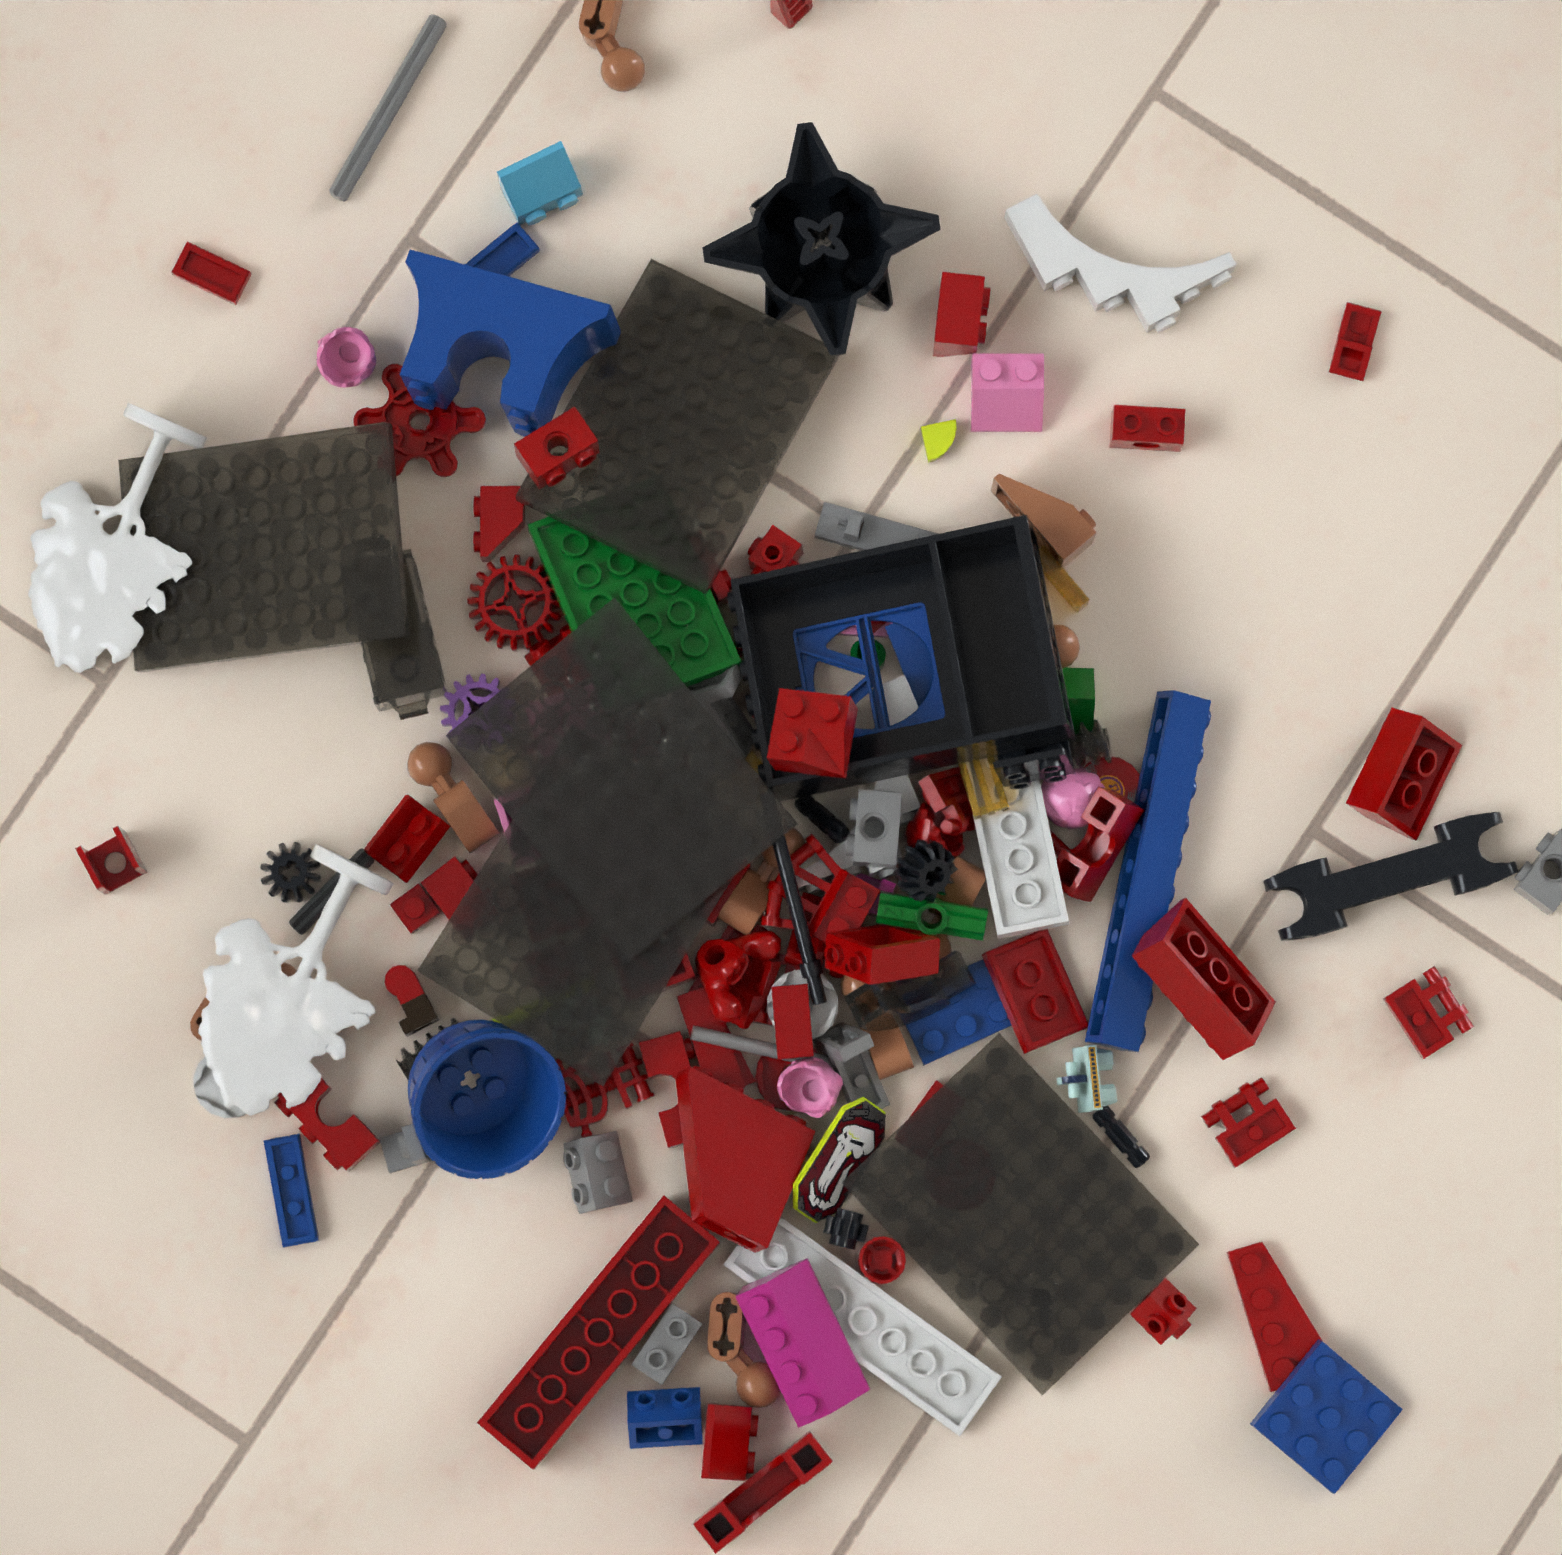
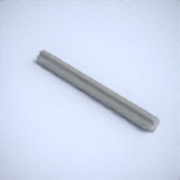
M431 14L426 20L330 187L329 192L336 199L345 202L350 196L443 34L447 24L441 17Z

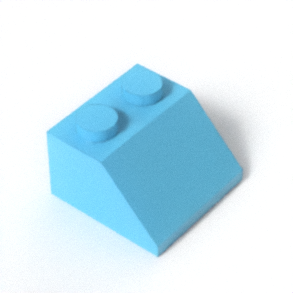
M561 141L497 171L501 190L519 225L526 222L528 226L537 224L547 217V212L558 207L560 210L568 209L578 203V197L583 195L579 180Z

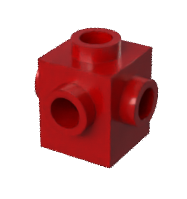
M772 525L763 539L757 537L748 549L747 555H749V567L752 569L751 575L799 565L798 561L804 554L802 544Z
M1165 1277L1143 1298L1130 1315L1148 1334L1162 1345L1171 1335L1177 1340L1192 1325L1187 1319L1197 1308Z

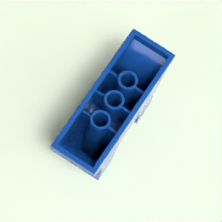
M409 250L405 263L417 285L419 312L415 333L399 375L414 403L422 408L433 410L434 407L446 410L459 392L461 378L470 365L487 357L503 358L510 362V367L502 380L500 404L514 432L525 437L553 419L566 386L579 368L592 356L607 347L616 345L621 330L610 304Z

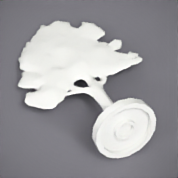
M130 403L127 404L123 415L153 429L154 436L129 493L119 504L104 506L92 503L91 497L83 490L79 482L70 481L54 488V490L46 492L40 503L42 518L45 520L54 518L56 520L55 525L51 528L36 530L30 537L35 552L34 561L38 566L31 573V586L28 591V597L32 601L31 607L33 615L37 619V628L43 632L44 639L50 647L51 655L54 658L55 666L60 667L62 664H67L78 673L92 668L96 664L97 656L105 649H108L112 655V663L114 664L129 657L144 632V628L132 617L134 613L142 611L148 606L156 614L164 611L165 595L163 591L156 587L171 578L177 582L187 575L186 569L192 565L191 558L185 552H178L169 545L158 541L155 537L145 535V525L140 517V510L170 440L176 439L200 450L203 448L207 437ZM119 514L122 515L118 529L114 534L109 535L103 530L102 524L108 518ZM133 525H136V533L133 536L130 534V530Z
M318 844L315 845L311 858L340 873V878L310 936L299 946H281L270 942V937L261 928L259 921L251 918L242 919L221 928L215 937L216 954L219 956L229 955L231 957L229 963L209 966L203 971L204 983L207 988L206 998L210 1003L202 1010V1022L199 1026L198 1034L202 1037L201 1045L203 1054L207 1058V1067L212 1069L214 1079L220 1087L224 1106L227 1108L233 1105L238 1106L245 1114L250 1116L264 1112L269 1108L270 1100L279 1093H282L285 1097L286 1107L289 1109L305 1102L321 1081V1073L312 1065L310 1060L314 1056H322L327 1052L335 1061L345 1058V1040L338 1036L337 1033L353 1025L358 1031L361 1027L369 1024V1017L376 1013L375 1007L369 1000H362L351 991L341 987L337 982H330L326 979L327 971L322 961V952L356 884L360 883L376 892L388 895L394 883ZM298 956L302 957L300 966L294 975L287 976L281 971V964L287 959ZM314 968L317 969V977L315 979L310 977Z

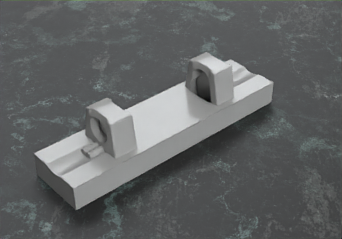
M824 502L815 538L863 551L932 536L938 533ZM862 522H864V523H863L862 530H861V534H860V537H859L860 526H861Z

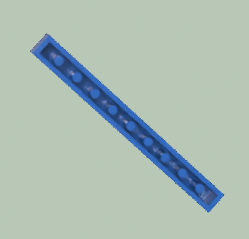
M1175 690L1157 691L1134 801L1135 804L1144 809V812L1126 841L1085 1042L1130 1052H1139L1140 1045L1144 1042L1146 1036L1144 1025L1147 1010L1153 1002V980L1139 967L1132 954L1142 936L1168 912L1169 904H1171L1175 895L1173 884L1176 870L1182 861L1181 845L1183 835L1189 826L1188 811L1190 801L1196 792L1195 777L1197 767L1203 758L1204 748L1202 743L1204 733L1211 720V713L1209 711L1211 700Z

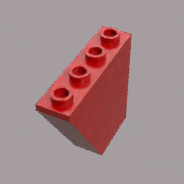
M690 1066L678 1072L676 1088L692 1221L754 1253L767 1249L816 1131L807 1127L806 1121L802 1118L790 1114L784 1115L776 1111L775 1105L760 1098L753 1099L743 1094L744 1090L740 1086L729 1082L722 1083L712 1078L713 1074L709 1070L699 1066Z

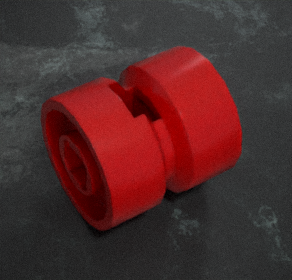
M885 1236L874 1237L866 1242L860 1250L858 1257L859 1269L863 1276L877 1284H886L897 1279L904 1271L906 1263L905 1252L901 1245L893 1238Z

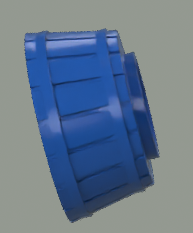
M469 1020L451 1025L438 1032L418 1053L408 1080V1099L411 1107L412 1123L425 1153L432 1161L435 1160V1164L443 1170L469 1179L496 1178L504 1176L506 1173L515 1172L529 1164V1161H533L549 1145L548 1142L552 1141L561 1124V1117L564 1115L566 1106V1095L564 1094L566 1092L565 1081L562 1072L558 1070L557 1062L545 1048L531 1037L495 1021ZM467 1071H471L472 1074H480V1077L476 1080L477 1086L474 1088H470L468 1085L461 1086V1082L465 1079L464 1073Z

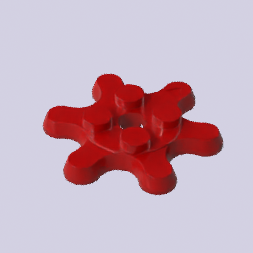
M388 365L384 368L381 377L383 384L389 391L388 401L379 408L360 409L356 412L353 419L354 426L359 432L364 434L379 433L386 439L387 449L378 461V468L381 474L389 478L399 476L409 461L424 458L430 463L433 472L437 476L449 477L453 475L458 468V462L450 449V443L460 433H476L482 430L486 423L484 412L477 407L461 408L453 400L446 410L434 407L433 410L422 408L414 403L399 375L402 365ZM425 414L430 418L425 430H417L411 427V421L416 415Z

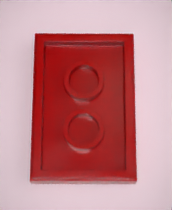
M1048 929L1039 930L981 954L1024 1054L1088 1028L1086 1016Z

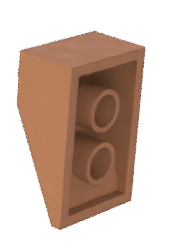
M1002 474L994 477L991 492L1013 517L1028 516L1036 532L1039 548L1059 571L1092 545L1097 533L1093 529L1096 523L1084 509L1078 511L1072 504Z

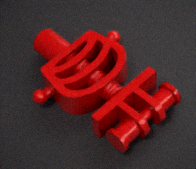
M633 1042L616 1049L624 1063L621 1067H616L610 1051L603 1053L611 1072L610 1076L600 1079L598 1074L586 1064H574L565 1070L563 1062L560 1059H555L559 1066L558 1070L562 1072L564 1080L572 1078L580 1087L579 1090L572 1091L565 1082L567 1093L565 1094L566 1106L564 1115L571 1128H582V1138L593 1136L589 1125L601 1122L606 1117L608 1112V1091L611 1092L615 1088L618 1089L626 1109L633 1107L626 1089L632 1086L637 1094L638 1103L655 1096L646 1081L649 1079L648 1075H640L637 1068L643 1064L642 1059H637L633 1050ZM630 1070L633 1079L623 1083L620 1074ZM584 1071L590 1074L595 1081L593 1084L585 1085L575 1072ZM601 1096V1110L597 1115L593 1116L592 1099ZM586 1102L587 1114L585 1118L581 1119L579 1105ZM570 1107L573 1108V1110H574V1115H573V1116L571 1115V1113H570V1111H569Z

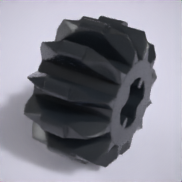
M917 839L914 848L905 846L906 855L904 858H896L901 867L893 872L896 878L899 879L897 885L900 890L908 894L912 899L920 902L924 899L934 902L937 893L939 895H946V885L954 884L950 875L958 870L952 862L954 859L952 853L943 848V845L937 841L932 840L926 842L925 840Z
M294 842L291 853L288 852L287 846L281 843L279 844L281 853L279 857L272 851L267 852V856L274 862L272 865L261 864V870L271 873V875L263 877L261 882L263 885L275 883L268 893L270 896L275 897L282 891L281 901L283 903L289 902L291 892L294 893L297 902H303L302 889H305L311 895L316 892L308 884L309 881L321 882L322 877L320 875L311 873L312 870L321 867V863L316 860L308 862L312 853L310 848L300 855L301 845ZM291 864H296L294 867L300 871L299 876H293L291 882H287L288 878L282 872L284 869H290Z

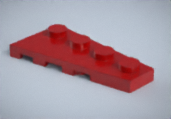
M1258 1242L1226 1253L1269 1391L1273 1392L1281 1386L1318 1339L1322 1341L1264 1243Z

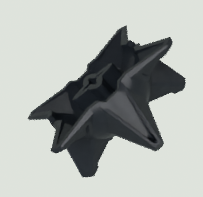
M813 122L797 124L786 178L775 184L770 191L755 200L749 207L753 217L752 222L702 247L704 263L761 276L765 282V322L775 327L801 311L806 310L830 356H840L846 354L856 304L881 311H888L893 305L888 273L890 258L941 229L939 215L884 204L878 196L877 190L858 180L849 173L838 170Z

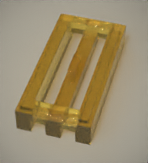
M1043 545L1039 548L1044 576L1072 609L1079 613L1088 605L1090 599Z
M994 756L986 759L999 802L992 803L980 760L972 761L985 802V806L982 807L978 806L966 763L958 764L975 820L982 818L981 816L986 814L988 816L993 815L996 811L1002 810L1003 812L1009 810L1002 782L994 770Z

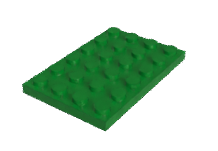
M661 475L528 524L530 536L607 717L718 676L735 665L739 666V663L742 662Z

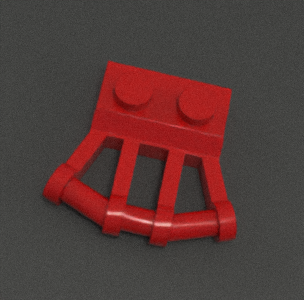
M811 833L805 838L806 843L792 853L790 857L795 876L826 892L818 906L801 897L804 910L813 914L811 920L807 922L810 935L826 943V933L860 928L881 890L840 868ZM816 853L835 877L830 884L799 866ZM778 873L775 880H770L766 887L769 889L765 916H761L760 925L794 930L792 920L780 918L782 897L786 899L780 873Z

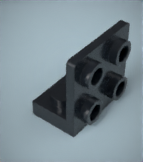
M1069 740L998 755V761L993 762L994 770L1003 786H1010V789L1027 788L1031 786V782L1043 779L1046 782H1059L1065 780L1067 775L1075 773Z

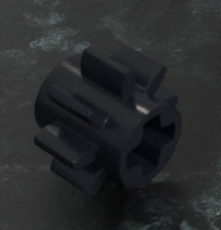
M837 1208L835 1217L828 1215L823 1232L831 1234L829 1244L855 1250L857 1241L865 1243L869 1226L862 1224L863 1214Z

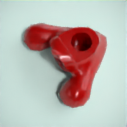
M760 930L730 939L708 940L697 951L695 957L696 970L706 991L711 1013L717 1021L729 1023L739 1016L742 1010L741 1002L737 996L730 992V987L735 985L744 975L749 965V957L766 961L775 958L781 950V939L773 931Z

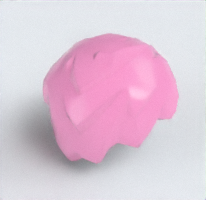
M353 327L337 328L317 341V366L321 375L330 384L337 387L358 386L366 381L374 371L376 365L374 347L363 331Z
M1074 768L1075 773L1067 775L1065 780L1046 782L1044 779L1041 789L1047 817L1059 827L1075 829L1087 826L1088 822L1082 819L1081 815L1098 786L1105 788L1097 774L1088 773L1087 769Z
M817 1057L803 1058L792 1061L791 1065L780 1074L777 1091L780 1099L791 1110L805 1112L809 1116L820 1118L830 1112L837 1103V1097L843 1086V1080L823 1059Z

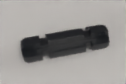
M809 795L795 800L794 805L798 811L805 817H808L822 832L829 835V838L835 843H842L850 834L849 828L820 802L816 801L813 796Z
M1104 1106L1103 1110L1096 1111L1092 1116L1093 1120L1100 1128L1103 1126L1106 1129L1104 1133L1122 1154L1126 1153L1128 1155L1127 1160L1133 1167L1139 1168L1149 1160L1150 1154L1143 1146L1139 1147L1137 1145L1138 1140L1120 1119L1117 1121L1114 1118L1116 1114L1109 1106Z

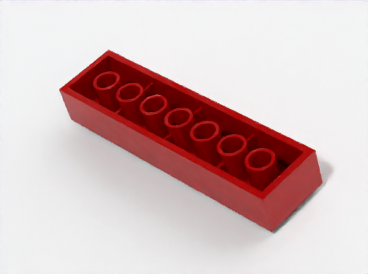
M663 1196L477 1424L531 1469H536L721 1242L702 1226L693 1222L690 1216L667 1197Z

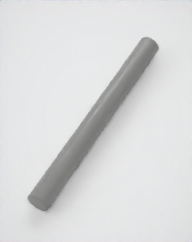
M693 1026L690 1040L777 1059L775 1043ZM814 1052V1057L823 1059L832 1067L827 1055ZM803 1058L782 1059V1060L792 1062V1061L800 1060V1059H803Z

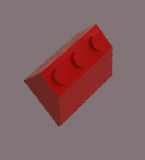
M1391 707L1378 737L1367 756L1366 762L1351 789L1346 804L1364 817L1417 841L1462 745L1423 716Z

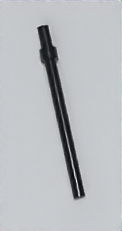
M774 791L760 794L802 959V962L799 963L802 978L807 979L813 1005L823 1004L827 1002L820 975L824 973L820 958L816 959L775 794Z

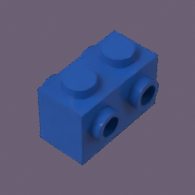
M700 1387L627 1391L630 1449L703 1444Z

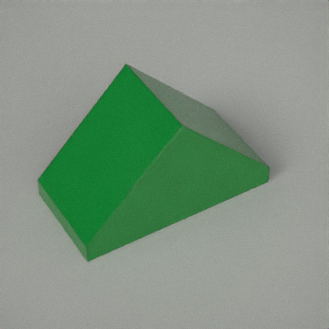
M1064 668L1062 670L1076 737L1073 740H1092L1095 710L1094 668Z

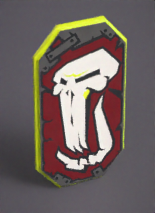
M861 1097L840 1108L793 1183V1209L814 1223L826 1219L828 1215L836 1214L837 1208L842 1207L885 1138V1111L865 1097Z

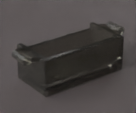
M385 534L358 540L355 562L341 566V570L346 581L353 609L352 613L356 622L363 650V658L374 695V705L379 712L394 708L399 713L400 720L428 714L430 699L444 696L448 690L415 557L411 549L396 552L386 540ZM384 548L389 550L387 555L363 561L360 555Z

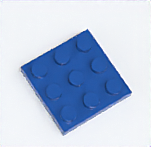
M1318 1339L1252 1420L1250 1425L1335 1495L1403 1409L1328 1345Z

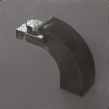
M955 950L939 960L938 974L873 985L865 983L844 996L859 1028L867 1031H884L910 1024L951 1004L949 999L976 984L961 953Z

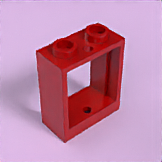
M885 924L826 933V948L824 952L825 968L869 985L938 974L940 938L915 929Z

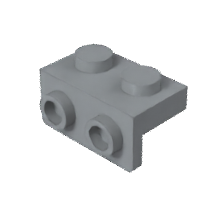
M617 1131L579 1138L564 1143V1164L570 1173L573 1186L571 1191L572 1199L577 1205L579 1214L633 1202Z

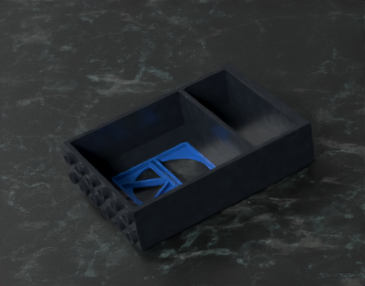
M1027 515L730 580L732 591L727 592V599L731 613H736L738 625L733 626L734 638L737 647H742L745 659L741 660L742 662L739 663L742 679L744 682L748 681L751 693L745 696L749 715L754 716L757 729L752 730V739L755 750H760L763 764H758L759 778L762 786L766 785L768 792L774 791L775 796L780 802L1076 739L1037 536ZM871 621L892 622L910 629L926 644L932 659L933 680L927 697L914 713L891 726ZM856 625L862 660L827 649L826 645L836 635ZM817 662H823L866 676L844 696H851L856 705L869 693L875 728L854 729L846 779L774 770L767 759L779 688L816 692L814 672Z

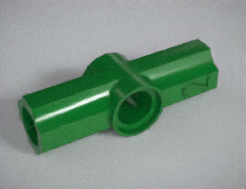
M881 891L876 923L920 930L928 935L939 933L983 941L988 909L946 902L937 897L934 902L926 901L925 899L920 902L908 895ZM928 908H935L941 912L942 919L937 923L930 924L923 919L922 913Z

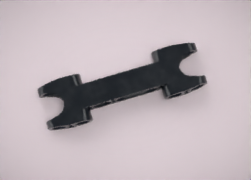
M1491 812L1469 815L1436 825L1434 830L1438 840L1437 844L1337 873H1331L1326 857L1296 865L1264 880L1266 892L1290 890L1299 895L1303 901L1304 911L1300 920L1289 927L1278 930L1281 941L1312 938L1346 928L1348 925L1343 910L1450 879L1454 895L1456 896L1485 888L1517 873L1518 868L1515 861L1510 863L1489 862L1482 857L1479 851L1478 842L1482 833L1493 826L1503 823L1501 813Z

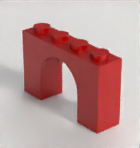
M809 1431L698 1517L693 1525L716 1554L743 1533L750 1524L800 1485L807 1483L833 1461L811 1431Z

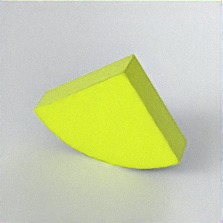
M956 419L921 426L928 463L941 458L951 447L956 435Z

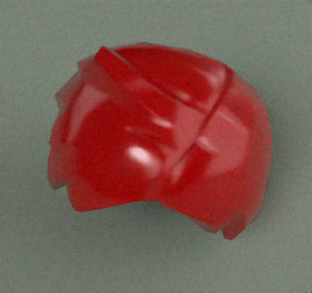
M927 803L921 804L913 819L907 824L905 839L909 847L914 848L917 839L925 840L926 842L929 840L937 841L943 845V848L952 853L954 859L957 856L959 857L965 848L962 844L963 834L951 836L942 833L940 824L945 820V816L942 811L935 813Z

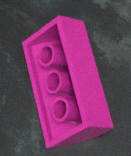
M808 1258L747 1284L740 1289L735 1297L798 1428L833 1413L870 1390Z

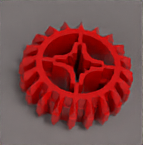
M515 554L513 557L514 565H508L506 557L501 556V568L496 569L495 565L489 562L487 563V568L491 573L489 576L480 571L476 574L477 578L483 583L482 586L477 584L470 585V590L478 594L479 597L467 599L468 605L478 607V609L469 612V617L471 620L482 618L474 628L477 632L489 629L484 636L486 642H491L497 635L499 636L497 640V647L499 649H503L506 640H511V650L517 651L518 641L523 640L525 648L529 650L532 647L529 638L535 636L537 641L542 643L545 640L540 633L542 629L549 634L555 632V628L548 622L549 620L561 621L562 616L553 611V609H560L561 607L558 600L553 599L556 595L553 588L549 587L551 583L548 576L543 578L546 572L543 564H540L536 570H533L535 563L533 557H528L525 566H521L519 554ZM514 576L530 578L542 589L535 592L533 589L521 590L517 587ZM503 579L505 584L504 595L494 600L493 604L487 605V598L491 589ZM511 587H513L515 595L518 596L519 600H525V604L520 603L522 607L519 609L521 619L518 618L517 612L514 611L512 606H506L507 602H511ZM545 600L541 616L534 624L528 627L526 619L528 610L538 605V602ZM496 614L498 616H511L515 620L518 630L504 629L495 624L489 616Z

